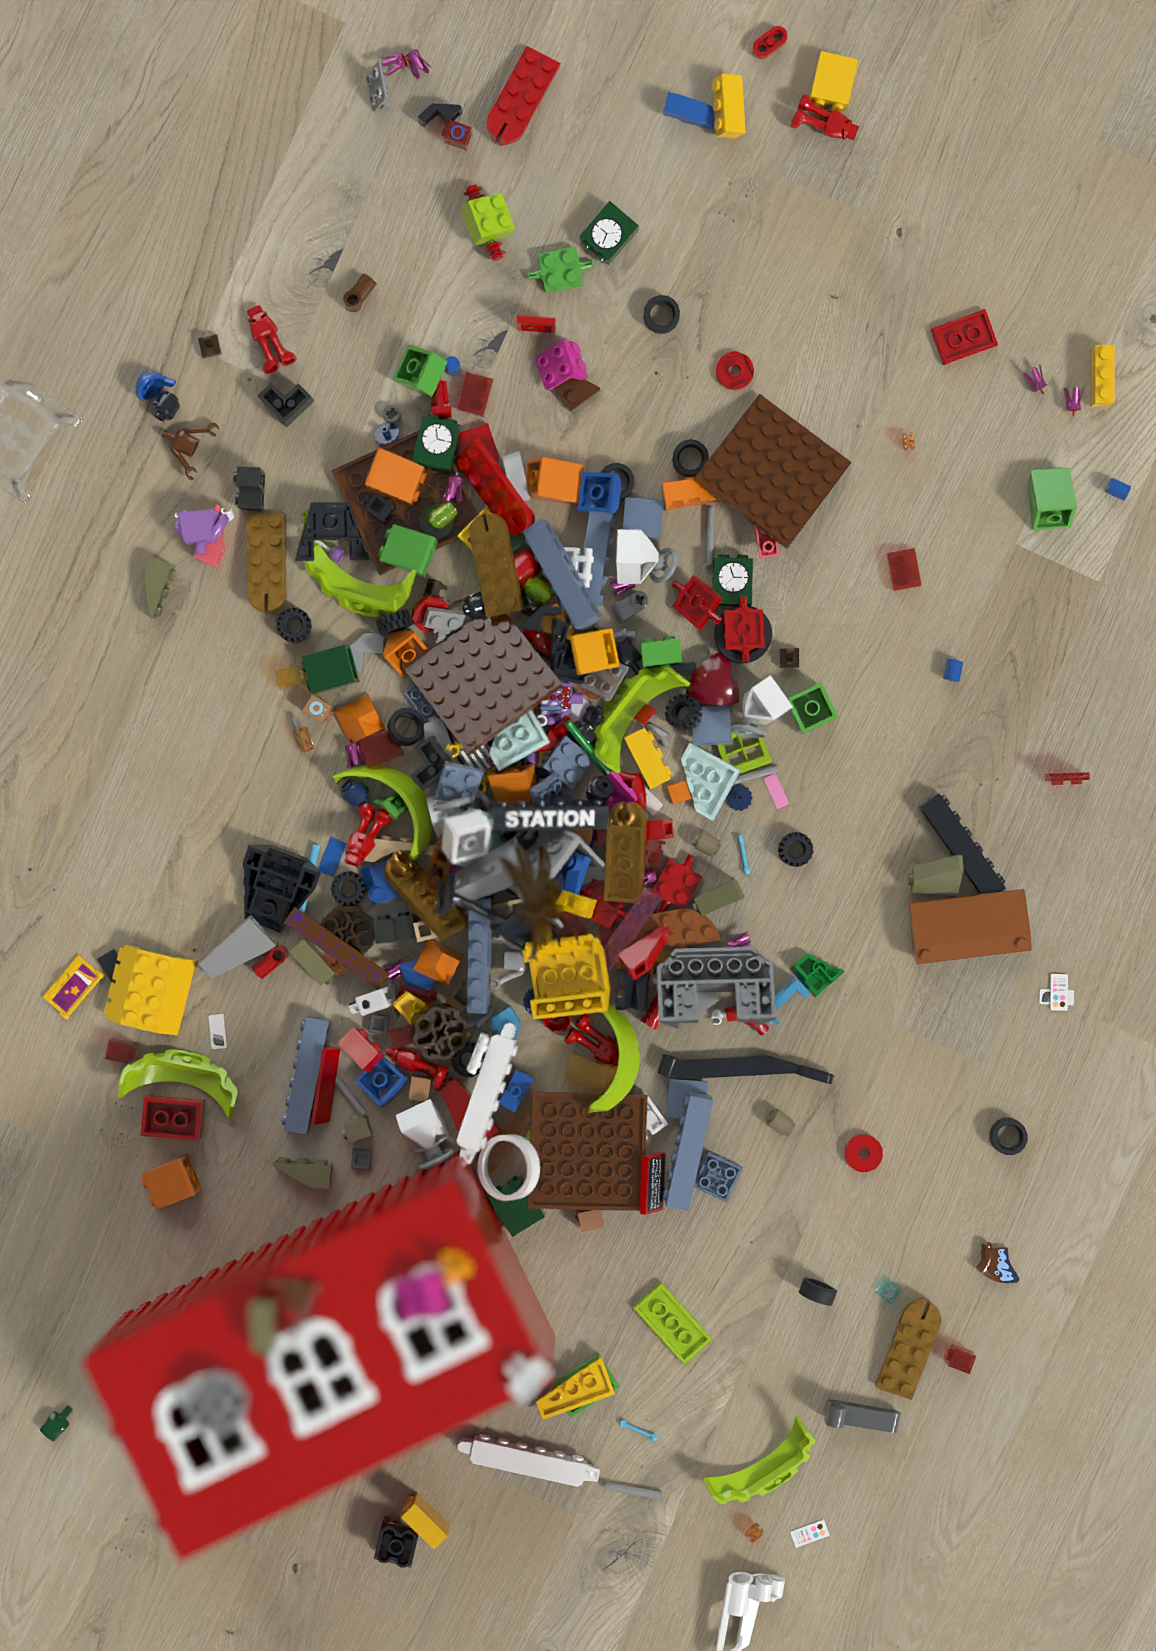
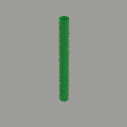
M568 720L565 726L606 777L611 772L610 769L595 756L592 746L573 722Z

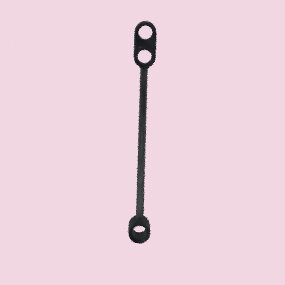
M663 1054L657 1072L676 1079L797 1074L831 1085L834 1079L833 1074L768 1055L681 1060Z

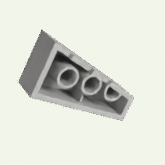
M515 837L453 874L455 875L454 892L460 894L462 898L474 901L515 885L498 857L504 856L508 858L521 871L514 847H521L526 853L525 849Z

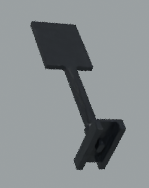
M448 873L445 883L438 882L437 914L443 916L454 905L458 904L498 923L493 932L525 946L526 942H532L530 920L527 925H518L521 917L515 916V911L507 917H503L460 897V894L454 892L455 875Z

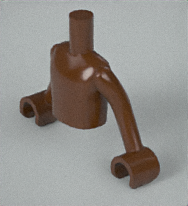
M210 423L208 427L182 428L176 434L166 430L162 433L163 438L171 441V452L185 468V475L189 480H194L192 476L188 475L189 472L194 471L197 473L194 467H190L182 454L192 457L199 444V439L190 434L209 433L215 437L216 434L211 432V429H219L216 423Z
M269 1278L260 1279L258 1283L266 1281L268 1284L267 1288L262 1291L269 1290L270 1288L291 1287L281 1295L291 1313L302 1308L291 1326L284 1330L292 1329L294 1334L288 1339H293L298 1333L297 1326L313 1305L311 1294L322 1288L319 1281L306 1286L300 1280L271 1281Z

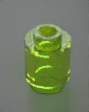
M448 501L446 504L442 503L429 514L431 518L428 520L435 529L437 527L442 529L454 520L458 513Z
M537 577L534 579L530 578L524 585L526 588L525 593L538 603L545 604L553 594V591L550 590L551 587Z

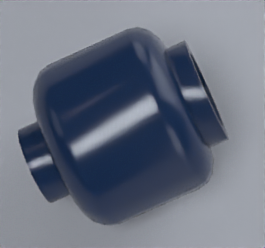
M349 779L340 789L342 791L341 797L352 807H357L369 800V788L359 779Z

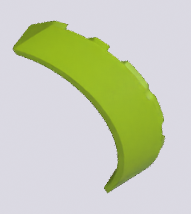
M316 542L314 543V561H305L307 573L310 577L313 575L321 586V591L328 598L332 596L339 601V606L353 613H360L368 617H379L384 614L390 615L402 607L409 597L416 571L412 570L402 582L394 585L380 586L369 584L343 571L328 557L320 544Z
M661 665V667L651 669L644 668L639 670V674L633 678L625 679L619 685L612 700L605 702L602 708L603 713L601 715L604 716V721L596 725L594 730L596 734L595 756L605 766L619 774L621 772L620 750L622 741L636 714L645 704L660 693L676 687H688L691 683L668 665Z
M377 764L354 766L332 776L336 785L347 776H355L359 779L370 777L394 789L406 803L413 820L414 842L410 854L411 859L416 861L428 849L433 824L426 796L409 776L397 769Z
M608 1003V1011L599 1013L608 1019L617 1037L619 1047L618 1068L608 1090L600 1099L589 1106V1113L608 1111L617 1105L632 1088L640 1065L639 1043L636 1033L620 1010H615V1006Z
M166 1050L164 1053L153 1054L152 1052L146 1054L142 1059L131 1065L128 1064L123 1069L118 1086L119 1098L140 1086L154 1082L185 1083L197 1087L212 1096L221 1105L228 1120L232 1121L238 1095L237 1088L228 1077L226 1070L212 1063L208 1057L194 1052L189 1053L185 1050Z
M798 1415L795 1417L793 1427L788 1436L768 1456L741 1471L724 1476L706 1477L703 1481L712 1498L719 1504H726L727 1501L738 1500L741 1503L750 1501L752 1496L756 1494L763 1496L791 1479L799 1471V1465L807 1462L810 1458L809 1452L812 1445H815V1438Z

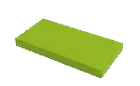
M662 1282L633 1306V1309L684 1365L713 1340Z

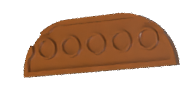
M674 909L632 918L630 921L627 920L616 929L608 943L607 962L618 961V954L624 949L629 948L638 940L646 937L664 924L667 925L671 937L661 952L721 939L715 925L705 915L702 916L701 913L695 910Z

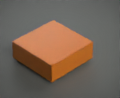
M686 781L667 786L673 805L691 799Z

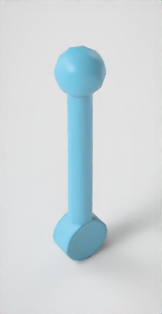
M739 835L744 864L743 873L748 875L750 869L747 865L743 836Z
M626 1420L620 1421L622 1428L632 1429L649 1437L651 1441L657 1440L656 1434H649L628 1424Z

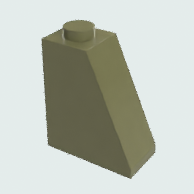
M962 855L913 866L912 874H908V885H911L912 893L958 895L964 870Z
M733 879L694 897L695 902L692 903L695 911L700 912L703 916L741 900L745 896L738 881Z
M306 938L289 951L320 986L324 983L328 985L336 979L334 977L337 973L318 948Z
M255 1298L249 1304L253 1352H259V1355H271V1352L277 1349V1298Z

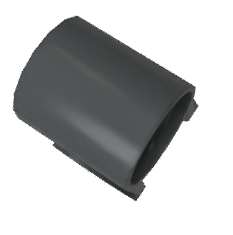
M637 591L627 598L618 601L611 608L620 623H623L647 607L648 598L644 592ZM637 596H639L640 598H645L643 600V605H640L639 603H634L636 602Z

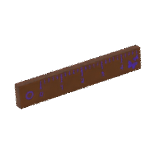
M294 907L284 921L290 928L376 989L381 987L390 974L297 907Z

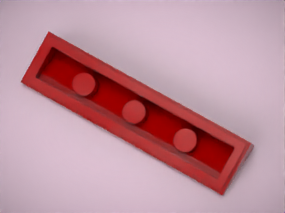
M326 1046L322 1050L311 1123L314 1125L330 1121L340 1048Z

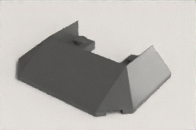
M754 947L675 949L664 962L657 966L659 1023L678 1029L679 1023H698L697 993L735 992L737 1022L755 1021L757 1027L777 1019L773 963L763 958Z

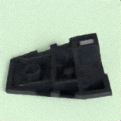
M249 844L243 860V885L245 887L244 919L252 915L261 926L281 932L286 926L284 921L294 907L300 909L316 889L321 871L308 858L277 846Z

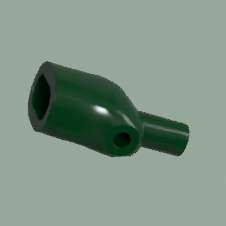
M67 1405L60 1414L56 1411L52 1412L46 1422L40 1427L41 1433L49 1440L55 1442L60 1434L69 1426L66 1418L73 1409Z

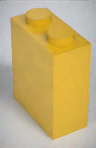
M821 51L810 100L819 107H824L825 105L832 107L833 110H847L859 59Z
M416 1493L414 1496L410 1495L403 1503L401 1518L435 1550L448 1537L450 1524L419 1493Z

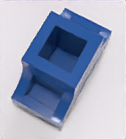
M517 1069L504 1090L499 1104L516 1112L534 1078Z

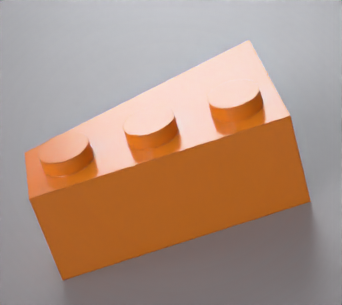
M695 477L685 478L682 481H667L662 483L661 487L665 511L722 500L694 480Z

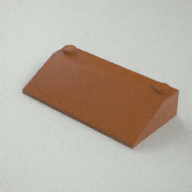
M1024 889L909 903L912 953L917 965L1032 951L1031 931Z

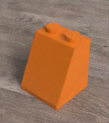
M378 448L365 485L368 490L412 506L413 501L417 502L420 491H418L420 483H424L427 473L424 472L425 468Z
M546 457L527 460L525 478L530 499L570 505L578 504L582 478L581 472H585V465Z
M535 764L508 766L501 771L496 769L488 776L495 801L506 800L508 803H515L516 800H526L531 802L530 789L538 784Z
M188 1154L145 1171L141 1178L144 1188H148L150 1193L149 1200L156 1209L194 1196L202 1189Z

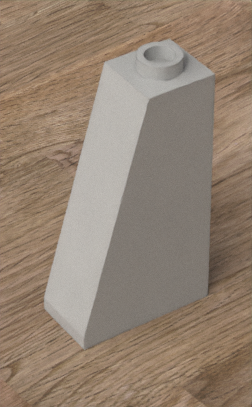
M439 715L428 718L429 722L424 724L425 740L430 736H435L449 756L453 752V748L449 751L445 748L449 744L454 745L449 728L439 718ZM459 755L456 757L449 756L453 763L463 765ZM439 780L429 786L430 796L435 794Z
M250 915L200 961L199 969L205 976L209 975L211 978H214L273 949L277 941Z

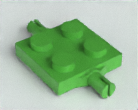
M576 247L538 254L540 262L539 271L528 272V276H530V281L541 278L546 293L583 286L582 270L593 268L592 260L581 262L578 258Z

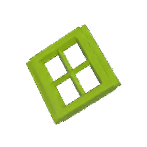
M731 731L732 739L737 738L740 748L726 752L724 744L717 745L721 759L729 764L728 755L742 752L745 761L733 765L741 770L739 774L772 763L764 738H756L757 742L743 746L740 737L742 735ZM759 745L762 755L748 760L745 749Z

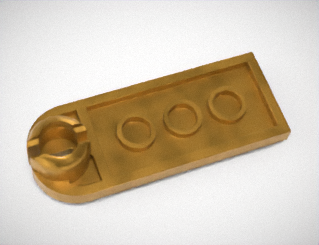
M285 513L246 514L248 601L254 609L267 614L265 597L268 595V610L270 614H273L284 605L287 596Z
M497 514L480 515L472 521L469 535L486 617L524 610L507 524Z
M620 802L609 811L606 837L604 901L643 903L647 816L644 809L634 802ZM627 810L629 811V819H626Z
M403 850L393 853L384 866L383 872L386 880L440 941L468 926L469 920L456 905L443 916L437 914V893L425 889L427 872L417 861L411 859L410 853Z
M925 1298L912 1301L904 1308L875 1383L876 1388L912 1400L942 1322L939 1309L929 1299L927 1302L928 1309L924 1316L922 1314L926 1306Z

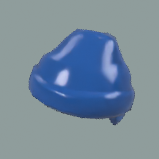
M142 372L136 382V396L141 400H149L156 396L164 386L173 387L176 384V380L162 376L159 373Z

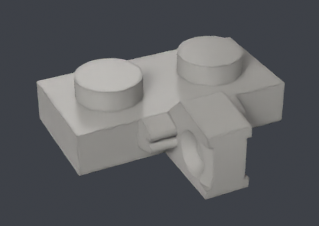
M427 607L422 624L426 628H432L434 633L433 639L436 644H439L445 640L446 634L449 635L450 631H457L462 627L465 614L462 611Z

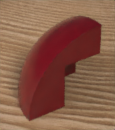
M721 652L706 659L692 675L689 681L691 684L687 687L685 694L707 704L731 705L739 703L738 681L732 679L730 671L733 668L728 659Z

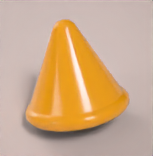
M445 1251L441 1254L440 1262L444 1286H450L473 1272V1265L465 1255L456 1251Z

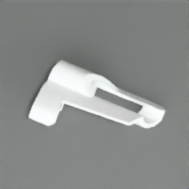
M735 1572L729 1576L715 1651H723L729 1614L741 1616L736 1647L730 1651H741L749 1645L760 1601L775 1602L776 1599L782 1598L785 1583L783 1577L760 1573L751 1575L746 1572Z

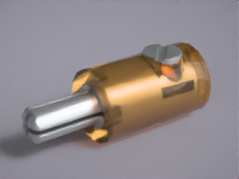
M296 716V719L293 717L292 719L296 727L293 733L301 753L314 749L315 747L307 727H302L298 716Z

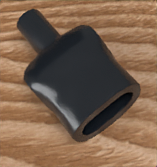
M629 639L616 647L620 663L631 667L635 675H637L639 670H641L637 663L641 659V655Z

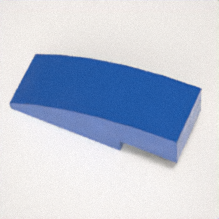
M668 92L664 116L681 119L683 123L715 130L713 106Z

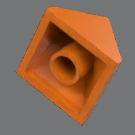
M414 631L391 632L383 656L404 679L408 675L404 669L429 652V650Z
M368 694L334 711L349 742L351 739L352 743H357L385 729Z
M429 939L413 970L448 986L463 954L433 939Z

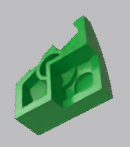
M808 953L790 967V970L814 998L844 973L843 969L828 965L829 963L819 961Z

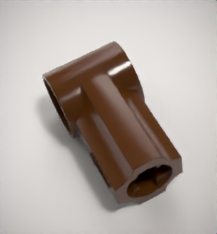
M363 273L351 290L347 291L343 296L345 307L350 312L359 311L362 303L377 285L367 274ZM351 298H356L358 300L357 303L353 305L348 304V301Z

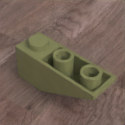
M153 557L149 558L144 572L149 618L156 620L162 613L163 606L161 604L163 599H166L170 589L168 585L170 581H173L176 570H174V565Z
M278 1157V1160L273 1162L274 1167L309 1188L330 1189L333 1163H328V1160L317 1159L316 1162H309L307 1158H298L297 1161H290L288 1157Z

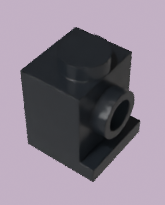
M376 493L373 496L369 495L364 502V505H366L364 509L384 524L395 510L394 505ZM376 505H381L382 510L376 511Z

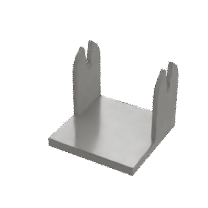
M519 830L514 837L518 839L525 830ZM538 830L539 833L536 841L526 850V855L534 869L535 882L538 873L540 846L546 848L550 858L551 872L548 884L573 851L591 858L590 865L593 867L597 866L603 872L605 871L604 862L579 836L567 830ZM516 885L508 887L522 899ZM545 918V921L549 924H554L560 930L562 929L563 924L559 919Z

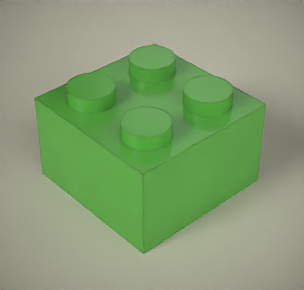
M408 345L392 380L409 390L432 397L448 361L434 352Z
M675 636L663 637V641H656V638L644 639V643L640 644L643 669L682 663L680 639H675Z
M822 682L787 698L792 705V708L789 710L801 734L838 717Z

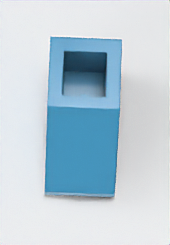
M510 1005L491 1017L492 1022L490 1026L495 1033L499 1032L501 1035L506 1023L515 1024L516 1033L513 1040H517L521 1021Z

